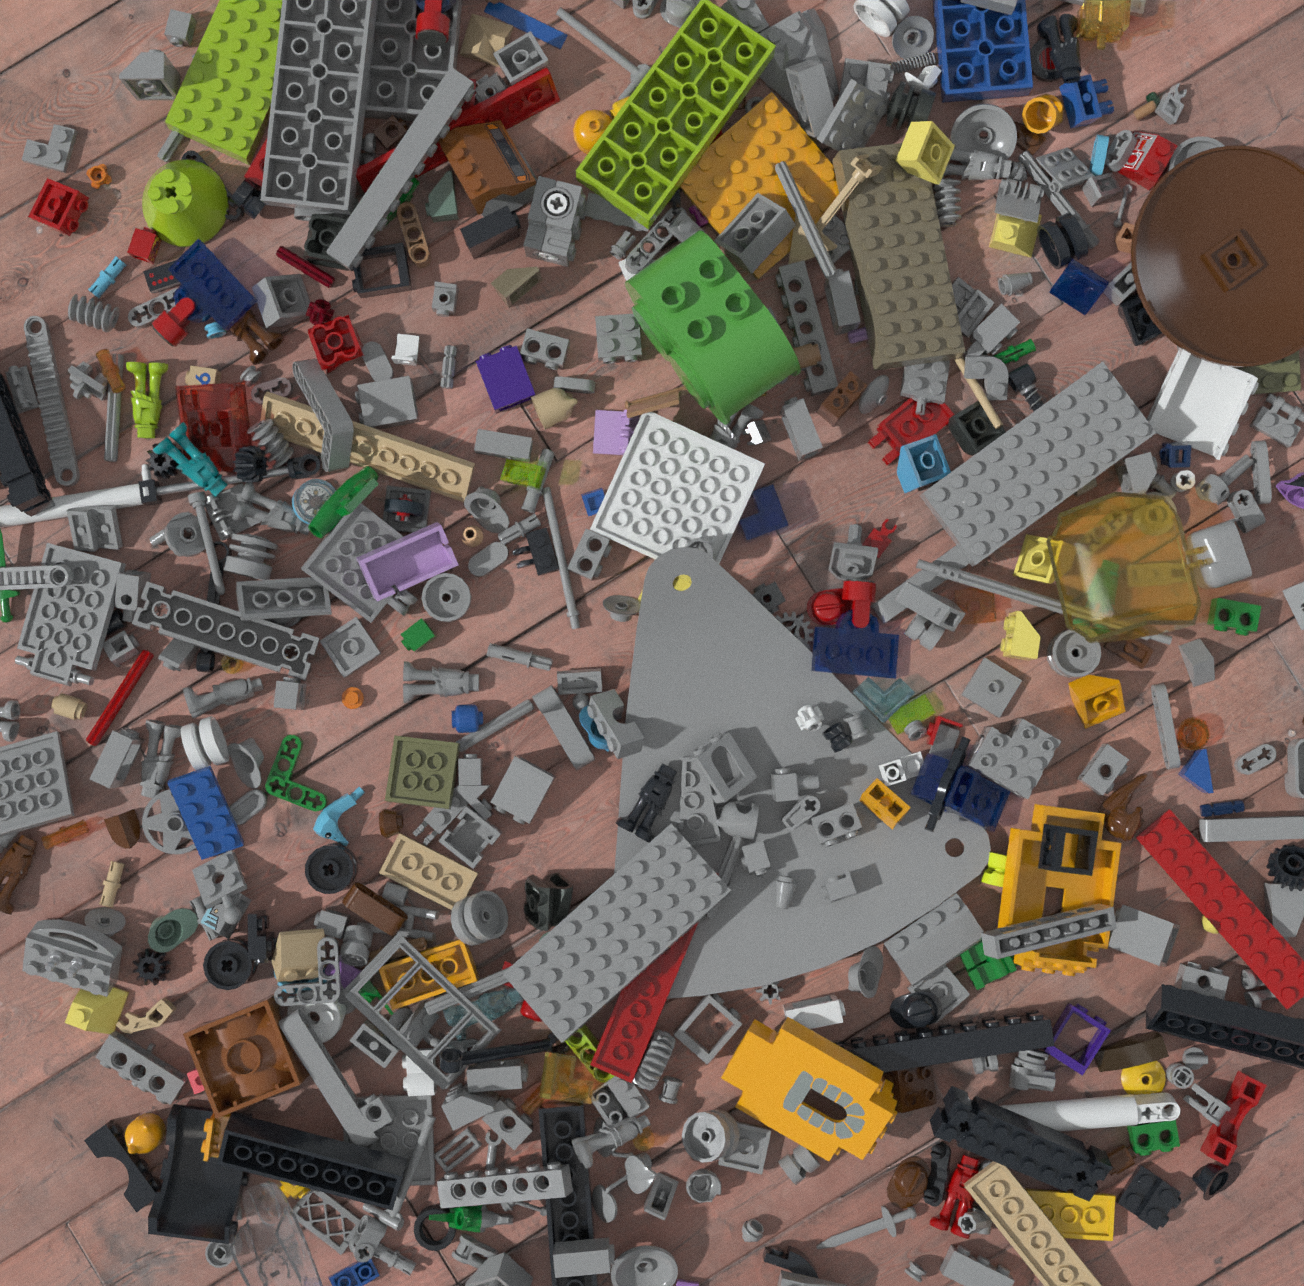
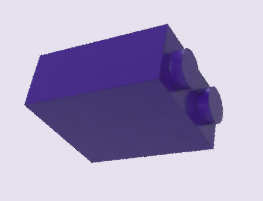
M512 345L504 346L499 349L500 352L493 355L486 353L479 357L480 360L476 361L496 414L531 400V397L536 395L517 345L514 347Z

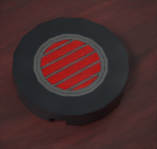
M1049 37L1040 39L1030 50L1032 74L1044 82H1054L1061 79L1050 58L1051 55L1049 53L1052 48Z

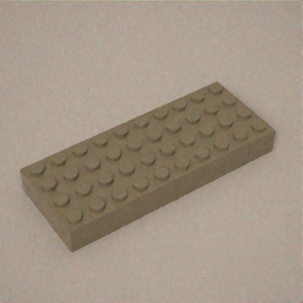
M902 143L839 150L832 160L839 193L853 177L852 173L856 168L850 163L856 156L867 154L870 156L867 161L872 164V167L878 165L883 167L878 175L865 178L862 183L860 182L841 206L874 371L955 360L965 353L932 185L927 180L907 173L896 162Z

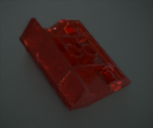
M245 382L175 386L180 424L184 422L187 425L186 436L202 454L206 453L207 457H210L219 472H233L235 468L233 461L236 460L235 453L239 451V448L252 446L251 433L247 434L250 423ZM183 449V455L188 460L191 459V456Z

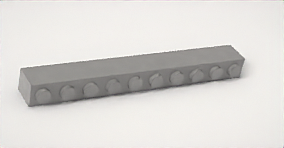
M450 67L327 249L326 253L349 270L353 266L355 268L358 267L363 259L361 255L366 248L370 249L376 238H374L376 232L383 230L388 222L386 218L389 213H394L398 208L401 195L408 193L413 185L411 181L414 176H419L423 171L426 158L428 156L432 157L438 148L436 143L440 138L444 139L450 130L449 124L453 119L456 121L462 113L463 109H461L463 103L465 101L469 102L475 93L473 81L453 67Z

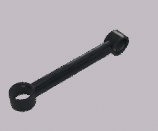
M216 541L213 542L214 548L221 545L227 551L225 558L218 560L223 579L226 557L232 556V551L227 544ZM210 571L207 601L220 605L221 595H218L216 592L212 572ZM201 648L197 655L196 669L198 672L212 673L215 666V652Z
M551 1032L546 1039L468 1052L449 1048L441 1052L440 1068L446 1073H457L462 1070L463 1065L550 1051L555 1056H562L570 1050V1047L566 1042L553 1046L559 1039Z

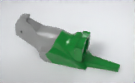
M486 1205L450 1208L449 1213L429 1215V1220L448 1222L449 1227L479 1233L485 1232L486 1228L498 1224L512 1225L513 1215L494 1213L487 1210Z

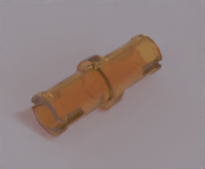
M99 350L96 353V357L103 369L102 375L107 378L112 392L120 393L124 391L126 386L119 374L120 369L114 363L109 350Z
M83 819L68 827L62 826L58 831L41 837L42 842L45 841L43 845L48 850L63 842L69 843L71 839L88 833L89 828H86L88 825Z

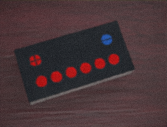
M185 257L143 271L151 293L193 280Z

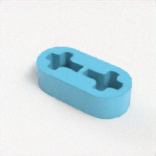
M1097 134L1089 167L1090 172L1094 176L1102 175L1109 136Z

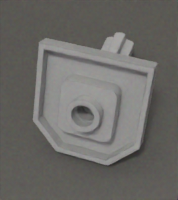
M858 524L849 526L847 544L837 542L833 544L829 571L837 579L865 580L873 575L878 548L862 546V527Z

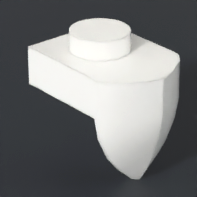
M936 65L926 66L918 78L908 72H905V77L909 86L911 84L914 85V92L919 95L922 88L928 90L937 83V77L941 70Z

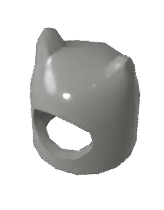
M730 801L726 805H719L717 807V811L721 814L720 818L715 821L717 826L722 827L723 831L730 836L753 840L759 804Z

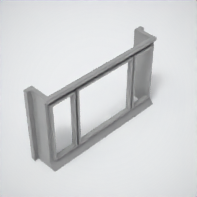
M400 932L343 990L346 994L345 997L442 1090L444 1088L447 1089L469 1065H463L462 1070L457 1073L445 1075L431 1061L471 1018L474 1017L488 1032L470 1051L485 1049L502 1030L422 956ZM401 948L416 963L373 1007L358 991ZM420 968L425 970L468 1011L427 1056L423 1055L379 1013Z

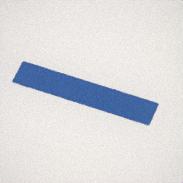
M489 2L484 10L485 13L526 33L531 31L534 37L559 49L562 48L568 36L501 2L497 4Z

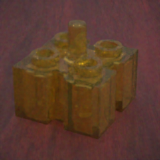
M1084 0L1083 6L1077 12L1078 28L1076 30V37L1082 38L1084 41H1093L1097 37L1098 50H1104L1106 42L1113 43L1119 41L1123 31H1126L1130 23L1131 0Z

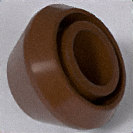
M386 808L382 809L379 812L381 835L387 839L400 833V828H404L403 816L399 815L397 811Z

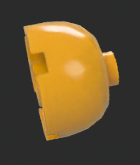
M596 109L587 110L580 114L573 128L574 141L577 147L588 154L612 122L611 117L604 111Z

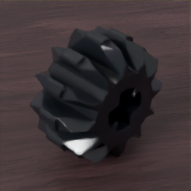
M155 443L154 445H152V446H153V449H154L159 443ZM152 450L147 451L150 458L145 461L151 463L148 470L154 471V476H162L163 479H169L170 476L178 475L177 470L181 469L176 467L179 464L165 453L159 455Z
M256 446L239 448V451L235 453L236 460L233 461L235 464L233 471L237 472V478L246 483L263 481V476L267 475L266 468L269 467L267 465L268 458L265 457V450H261L260 447Z
M150 948L145 949V953L139 952L137 954L139 959L133 961V964L138 966V968L132 970L133 973L139 972L140 975L137 977V980L140 981L144 978V985L146 986L150 982L155 986L159 984V980L165 981L167 979L165 974L171 972V969L166 967V965L171 964V960H164L167 956L166 952L159 955L160 952L154 950L152 952ZM153 962L155 964V967H153L154 970L151 971L149 969V966H151L150 963Z

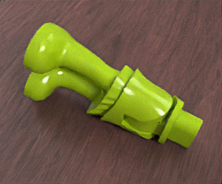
M126 362L127 370L133 373L135 377V391H131L133 395L131 400L135 424H138L135 425V428H137V438L155 439V429H158L157 425L162 409V400H159L160 381L162 375L168 371V364L148 363L150 391L149 396H147V364L142 362Z

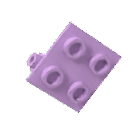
M596 410L593 454L624 455L639 422V415L627 418V410H624V412Z

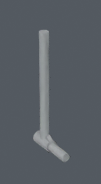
M562 7L559 8L556 13L557 16L631 73V83L619 96L618 100L631 96L651 68L646 64L636 67Z
M427 1115L401 1182L393 1210H382L377 1206L366 1203L363 1205V1210L379 1218V1221L397 1231L401 1230L404 1225V1219L399 1212L436 1119L432 1115Z

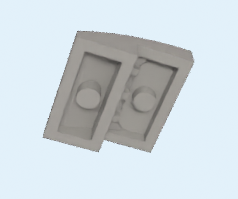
M957 277L952 283L961 332L963 336L968 338L994 302L980 290H974L960 277Z
M85 506L67 510L75 550L95 552L98 548L119 550L123 546L115 506Z

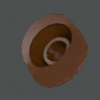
M908 1157L897 1166L887 1187V1196L894 1206L905 1209L909 1206L913 1207L919 1202L927 1188L930 1176V1169L926 1162L917 1157Z

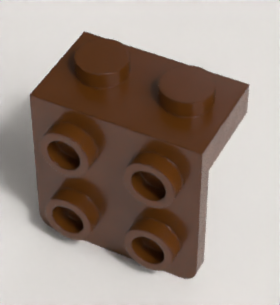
M932 1065L883 1072L881 1080L884 1082L887 1079L894 1083L891 1093L894 1094L893 1099L897 1100L895 1110L898 1113H906L936 1104L937 1099Z

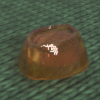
M1199 718L1185 719L1180 723L1176 732L1178 748L1191 751L1199 750L1206 746L1210 738V730L1206 721Z

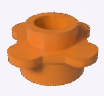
M99 164V166H93L87 170L86 174L92 181L91 186L94 189H99L101 185L112 182V177L108 175L105 164Z

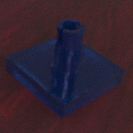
M1072 258L1051 287L1049 293L1086 316L1110 282Z

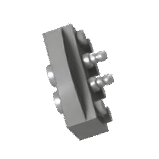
M64 920L37 921L26 937L22 971L29 975L47 978L52 982L57 981L67 984L72 988H80L94 995L107 997L118 981L122 946L106 935L78 923Z

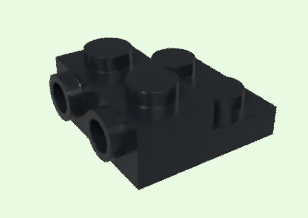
M256 910L247 914L248 960L255 959V963H268L269 960H272L278 937H275V932H266V929L269 928V916L266 915V910Z
M1139 1164L1115 1201L1139 1219L1158 1230L1159 1226L1163 1228L1169 1220L1167 1214L1171 1208L1175 1209L1180 1204L1181 1197L1179 1196L1181 1192Z

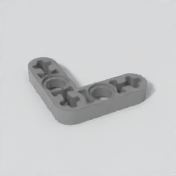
M331 936L324 937L317 945L319 982L279 986L274 993L277 1004L281 1006L323 1004L335 1002L341 994L339 945L335 938ZM326 941H329L330 945H334V948L330 950V957L335 956V960L326 959L322 961V957L326 958L327 956L326 949H322ZM327 963L333 964L336 969L335 973L331 976L323 972V966ZM336 978V982L332 981L331 983L332 990H336V993L333 994L332 998H329V995L324 993L328 989V982L323 983V979L332 980ZM306 987L311 988L314 991V997L309 1000L304 999L301 994L302 989ZM294 988H298L297 998L299 1001H295V996H289L287 1001H284L283 997H279L283 989H286L287 993H294Z

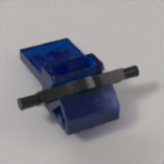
M961 737L959 746L955 748L951 760L934 754H926L910 795L932 805L929 811L930 817L924 828L927 831L934 832L937 821L941 819L943 812L954 813L990 832H995L1010 791L980 776V773L963 766L966 758L965 752L971 741L966 737Z

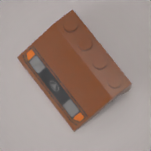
M501 120L457 127L449 131L444 139L440 138L438 141L478 215L483 213L486 203L501 194L515 196L537 184Z

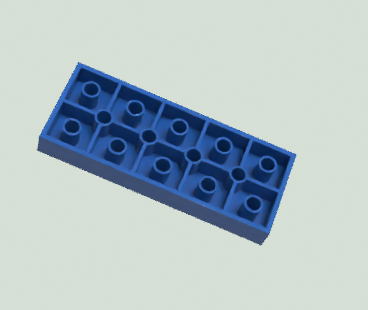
M933 0L938 65L941 70L939 76L942 103L1020 97L1030 94L1033 88L1025 0H1017L1012 15L961 3V0Z

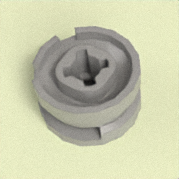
M1038 1049L1019 1051L1014 1063L1019 1066L1021 1064L1024 1068L1045 1072L1046 1065L1044 1064L1045 1060H1048L1049 1054Z

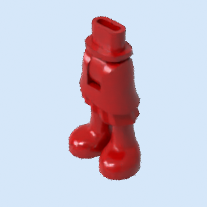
M963 1154L961 1163H957L958 1168L955 1169L947 1184L946 1191L948 1193L939 1215L933 1216L930 1219L929 1225L943 1231H948L955 1202L959 1199V1206L950 1227V1232L962 1238H970V1234L962 1232L958 1225L959 1217L964 1216L968 1212V1208L973 1209L975 1199L965 1188L964 1183L980 1172L977 1170L980 1160Z

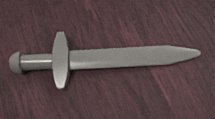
M883 1205L881 1206L883 1218L831 1236L816 1247L817 1249L836 1247L887 1228L892 1237H896L895 1224L910 1218L912 1220L917 1217L914 1207L909 1206L907 1210L891 1215L888 1208Z

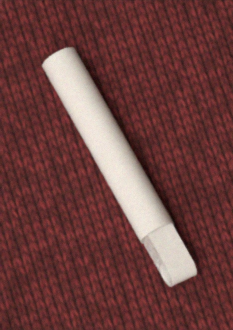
M1166 1092L1001 1106L1059 1132L1172 1121L1179 1117L1181 1111L1173 1096ZM1171 1104L1169 1108L1164 1109L1166 1105Z

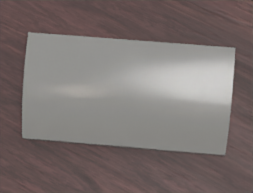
M312 577L237 582L236 593L241 621L332 614L328 589Z

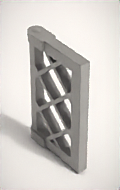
M313 1189L300 1199L288 1214L340 1255L349 1246L350 1239L361 1220L328 1193ZM314 1192L323 1199V1202L310 1204L311 1194ZM326 1204L331 1205L341 1215L328 1217ZM324 1205L325 1218L312 1219L311 1207ZM308 1207L309 1220L298 1214L301 1208ZM344 1218H348L355 1224L352 1230H345ZM341 1219L343 1231L330 1233L328 1220ZM326 1221L327 1233L324 1234L315 1227L313 1222ZM343 1234L344 1241L339 1245L330 1236Z

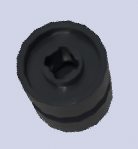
M248 178L244 179L229 199L238 208L244 207V212L253 220L266 205L260 200L261 190L257 191L256 185Z

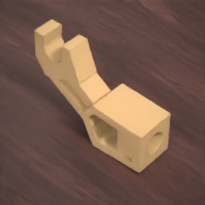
M164 997L146 1013V1016L141 1017L129 1011L125 1014L129 1019V1024H124L120 1020L116 1026L123 1033L128 1034L160 1027L177 1008ZM156 1010L163 1016L162 1019L153 1018Z

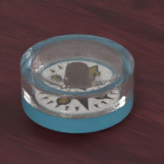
M311 479L304 482L295 491L292 498L294 513L302 522L310 524L321 506L336 489L329 482L322 479Z

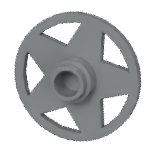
M170 789L158 793L149 801L143 813L142 826L146 838L155 848L168 854H184L196 848L195 844L176 849L182 837L191 840L192 837ZM160 799L162 813L148 817L151 807ZM149 830L163 832V846L153 838Z

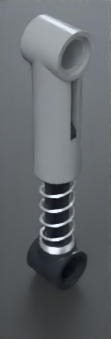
M1027 363L1008 373L1009 385L1014 392H1020L1021 396L1025 397V402H1028L1030 405L1029 410L1034 412L1044 405L1041 400L1042 396H1039L1037 393L1038 389L1034 384L1037 382L1036 376ZM1094 478L1084 485L1074 495L1079 497L1097 486L1096 479Z

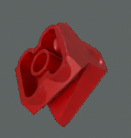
M349 315L336 317L332 321L316 324L308 329V335L321 369L325 370L326 374L332 373L347 361L364 356L358 332Z

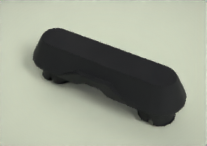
M938 1142L931 1147V1173L928 1178L927 1190H925V1196L923 1197L925 1203L934 1207L939 1206L944 1200L950 1173L951 1148L944 1142Z

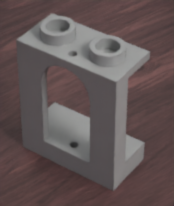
M719 732L709 738L710 742L706 746L701 745L693 751L694 755L688 758L689 762H697L713 787L715 793L711 797L715 803L727 802L757 778V775L731 734H721ZM716 747L725 748L741 771L739 775L727 784L712 762L711 755Z

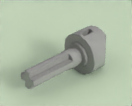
M1244 455L1219 477L1214 474L1206 476L1195 487L1198 497L1201 500L1213 502L1217 505L1221 504L1229 497L1228 486L1254 463L1253 459H1250L1249 455Z

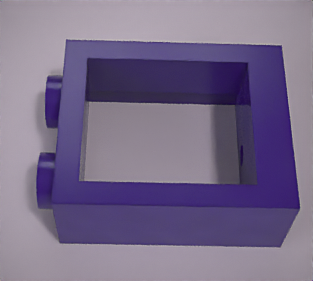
M1068 1003L1052 1028L1054 1042L1073 1013L1097 1027L1098 1030L1078 1061L1055 1046L1041 1049L1083 1076L1111 1030L1105 1027L1107 1022L1095 1015L1094 1018L1088 1016L1086 1008L1076 1003L1075 1007Z

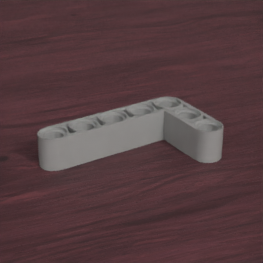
M317 359L293 362L294 377L324 429L321 452L323 469L325 472L348 468L354 432L350 416L326 374L321 369Z

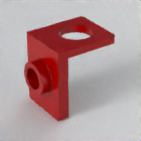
M935 716L934 722H930L927 727L926 734L929 737L926 744L933 745L941 721L962 728L963 724L941 716Z

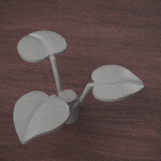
M602 1117L597 1118L593 1134L599 1133V1129H605L607 1123ZM606 1146L597 1150L603 1157H609L611 1154L613 1157L627 1158L625 1161L626 1175L606 1189L601 1184L593 1189V1207L603 1222H612L617 1215V1203L613 1195L610 1194L613 1188L627 1180L630 1189L636 1194H641L654 1182L657 1173L651 1170L652 1162L647 1153L643 1152L637 1155H633L632 1152L618 1153L615 1151L617 1148Z

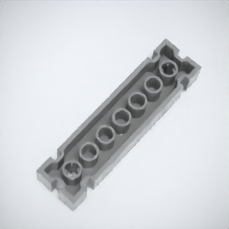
M146 582L141 599L146 602L144 608L137 607L132 622L134 626L152 631L155 626L159 628L158 633L278 673L284 668L289 670V676L306 681L311 667V663H308L307 659L309 655H315L320 638L302 633L300 638L293 635V629L263 619L241 621L239 611L175 590L169 595L166 594L167 589L165 587ZM163 605L167 606L165 607L168 610L167 614L158 616L160 613L157 612V609L162 608ZM291 647L296 648L297 656H292L291 659L287 658L288 654H285V651L290 650Z

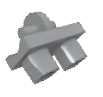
M84 361L76 368L71 365L68 372L70 373L69 379L72 381L70 387L75 390L73 396L76 399H81L83 396L89 399L94 395L103 401L106 397L105 390L109 385V377L99 373L95 379H92L89 376L93 372V368Z

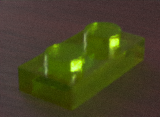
M506 459L500 480L505 483L540 489L546 468Z
M923 694L886 715L898 735L904 732L905 727L915 720L923 721L936 712L926 695Z

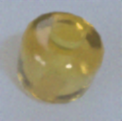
M648 1127L642 1129L643 1133H638L637 1137L633 1139L635 1148L640 1151H647L654 1145V1133Z

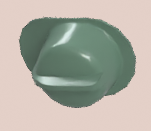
M180 908L156 918L152 922L148 934L150 947L160 953L169 952L196 931L198 926L196 914L190 909Z

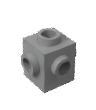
M498 72L494 73L491 77H488L486 74L476 82L479 86L475 88L477 92L475 97L480 103L509 87ZM488 88H492L494 94H490Z

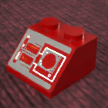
M1134 131L1132 134L1137 139L1136 146L1124 167L1116 172L1150 190L1158 181L1177 145L1160 135Z

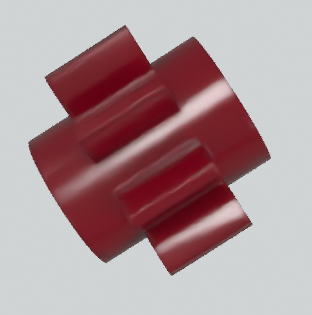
M317 299L315 303L310 302L306 316L310 317V322L313 325L324 324L332 320L335 310L330 309L331 304L328 301Z

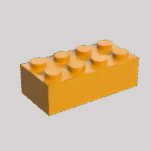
M459 938L419 951L456 988L476 982L479 979L469 945L463 943ZM409 955L384 963L379 969L386 993L416 963ZM420 968L389 1002L392 1010L447 991L425 970Z

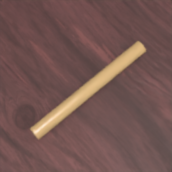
M961 355L958 359H955V362L964 375L965 360ZM966 379L994 428H1001L1003 424L977 380Z

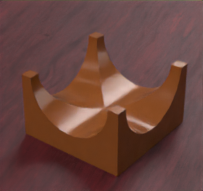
M274 994L221 1018L198 1024L183 1034L216 1119L296 1087L310 1075L307 1069L297 1060L286 1036L279 1026V1020H281L279 1004L275 1001Z

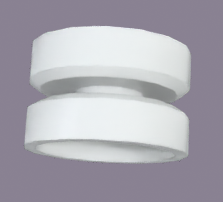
M856 0L853 5L859 19L870 30L883 37H889L897 27V22H901L910 11L906 0Z
M213 716L201 719L199 726L195 723H190L181 727L182 743L186 755L195 770L211 766V761L215 765L229 761L228 746L224 734Z

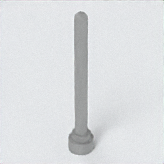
M205 492L192 493L188 495V499L193 509H196L216 592L218 595H223L225 587L204 508L207 502Z

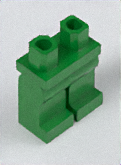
M982 940L959 955L976 990L1016 971V966H1018L1014 963L1015 955L1000 959L984 955Z

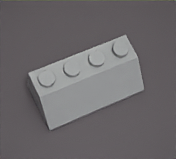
M956 893L886 941L884 945L914 987L981 941V933L984 931Z

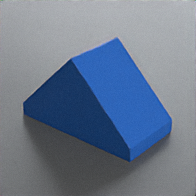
M1196 749L1178 775L1202 793H1214L1207 749Z

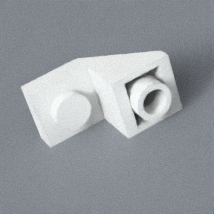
M921 751L879 765L886 786L927 773Z

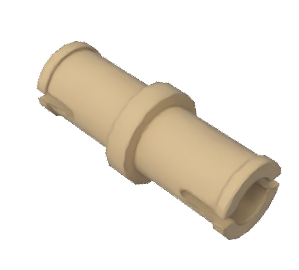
M110 862L107 879L103 881L105 886L99 905L114 907L117 890L121 888L120 879L125 866L123 863Z

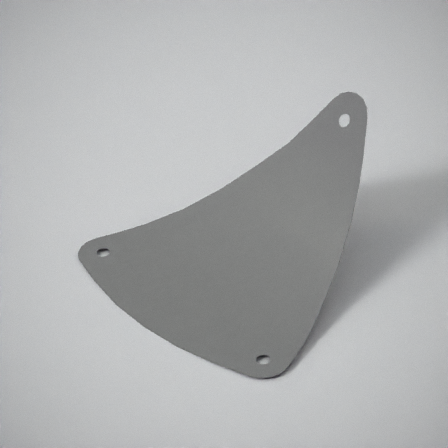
M680 547L670 549L654 560L649 566L644 579L625 724L635 722L645 739L641 752L623 757L618 818L626 817L630 814L640 797L638 794L641 791L640 789L654 772L659 770L663 763L676 770L677 774L673 779L675 783L672 784V791L665 805V810L662 809V816H656L651 831L655 838L671 823L679 831L683 757L694 755L693 751L701 745L706 746L710 742L709 738L719 732L721 734L730 733L754 770L757 778L727 802L715 803L716 811L719 805H726L730 801L759 804L753 840L744 838L743 846L763 841L771 866L770 869H767L768 873L756 877L754 873L749 875L748 869L743 870L740 858L744 857L741 849L729 882L732 881L748 890L742 891L732 887L729 896L720 902L715 918L703 917L699 921L667 999L703 996L759 987L824 968L885 940L936 908L981 874L988 864L989 852H991L989 836L981 823L961 804L952 792L941 819L937 821L934 832L924 829L930 817L929 811L940 783L927 768V773L887 786L911 807L906 816L893 830L859 801L862 793L876 778L884 783L879 765L912 753L750 592L710 555L698 548ZM679 575H688L692 583L688 589L678 591L673 587L674 579ZM812 705L813 709L818 706L822 712L824 720L821 721L822 726L817 731L808 732L807 729L801 731L795 718L799 717L797 713L803 706ZM862 711L863 715L861 717L864 725L870 732L862 737L852 739V743L848 747L834 753L830 747V741L826 740L822 733L835 723L841 722L845 734L850 736L851 731L843 718L850 713ZM716 747L711 755L712 762L727 784L739 775L741 771L725 748ZM788 768L790 772H795L798 776L818 775L819 788L800 790L798 793L799 800L805 795H813L819 800L820 809L811 818L853 803L862 825V830L858 831L859 835L847 839L846 836L838 839L839 842L837 844L826 847L825 844L820 846L811 823V818L794 830H789L781 818L799 800L775 802L772 797L770 774L775 773V769ZM806 800L805 810L808 808L814 810L813 804L815 800ZM649 804L641 814L633 833L618 826L614 874L649 844V842L635 835L637 828L650 808ZM717 811V817L719 819L721 814ZM844 817L841 820L842 825L846 828L854 825V821L850 817ZM823 825L820 829L821 833L825 836L833 833V828L830 825ZM720 827L721 841L692 846L715 873L719 872L732 836L726 834L722 827ZM956 838L962 841L964 851L960 856L952 857L947 854L945 845L948 840ZM846 872H850L857 892L856 895L830 903L829 898H824L821 886L829 883L828 879L840 875L842 879L845 878L844 874ZM779 875L796 878L795 884H797V887L789 904V909L775 907L776 880H778Z

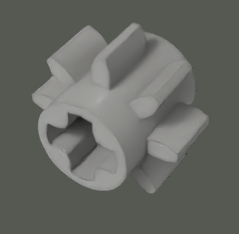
M779 981L756 989V992H762L760 1001L766 998L769 1004H772V999L780 1000L778 992H782L784 989L783 987H777ZM768 985H772V988L775 989L771 992V995L764 991V989L768 988Z

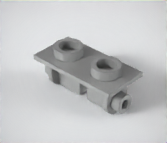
M17 366L9 367V371L5 373L18 414L38 408L39 403L27 366L20 368Z

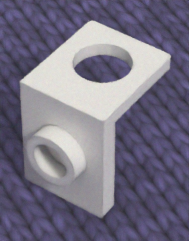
M398 334L395 356L392 355L393 362L395 364L417 366L420 337Z

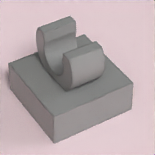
M764 420L748 424V429L742 432L743 435L751 433L752 440L747 442V445L765 444L772 440Z

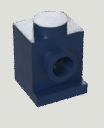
M1163 442L1162 448L1159 451L1161 465L1168 466L1169 468L1190 467L1191 445L1180 442ZM1179 450H1182V461L1179 460Z

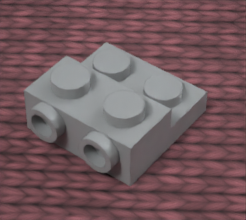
M845 58L838 101L851 79L889 100L890 93L886 92L887 84L893 80L894 71L890 69L891 65Z
M634 314L595 316L599 361H603L604 364H612L620 359H625V362H636L638 358H642L640 325Z

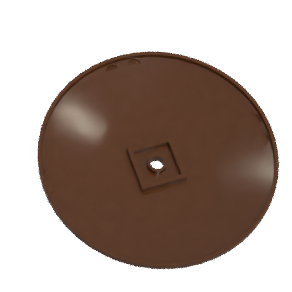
M1244 145L1212 148L1197 153L1177 164L1155 184L1146 197L1136 219L1132 235L1131 266L1138 295L1151 320L1171 342L1182 350L1191 353V355L1221 366L1254 367L1281 360L1304 347V168L1287 157L1270 150ZM1229 255H1233L1237 259L1236 266H1231L1228 263Z

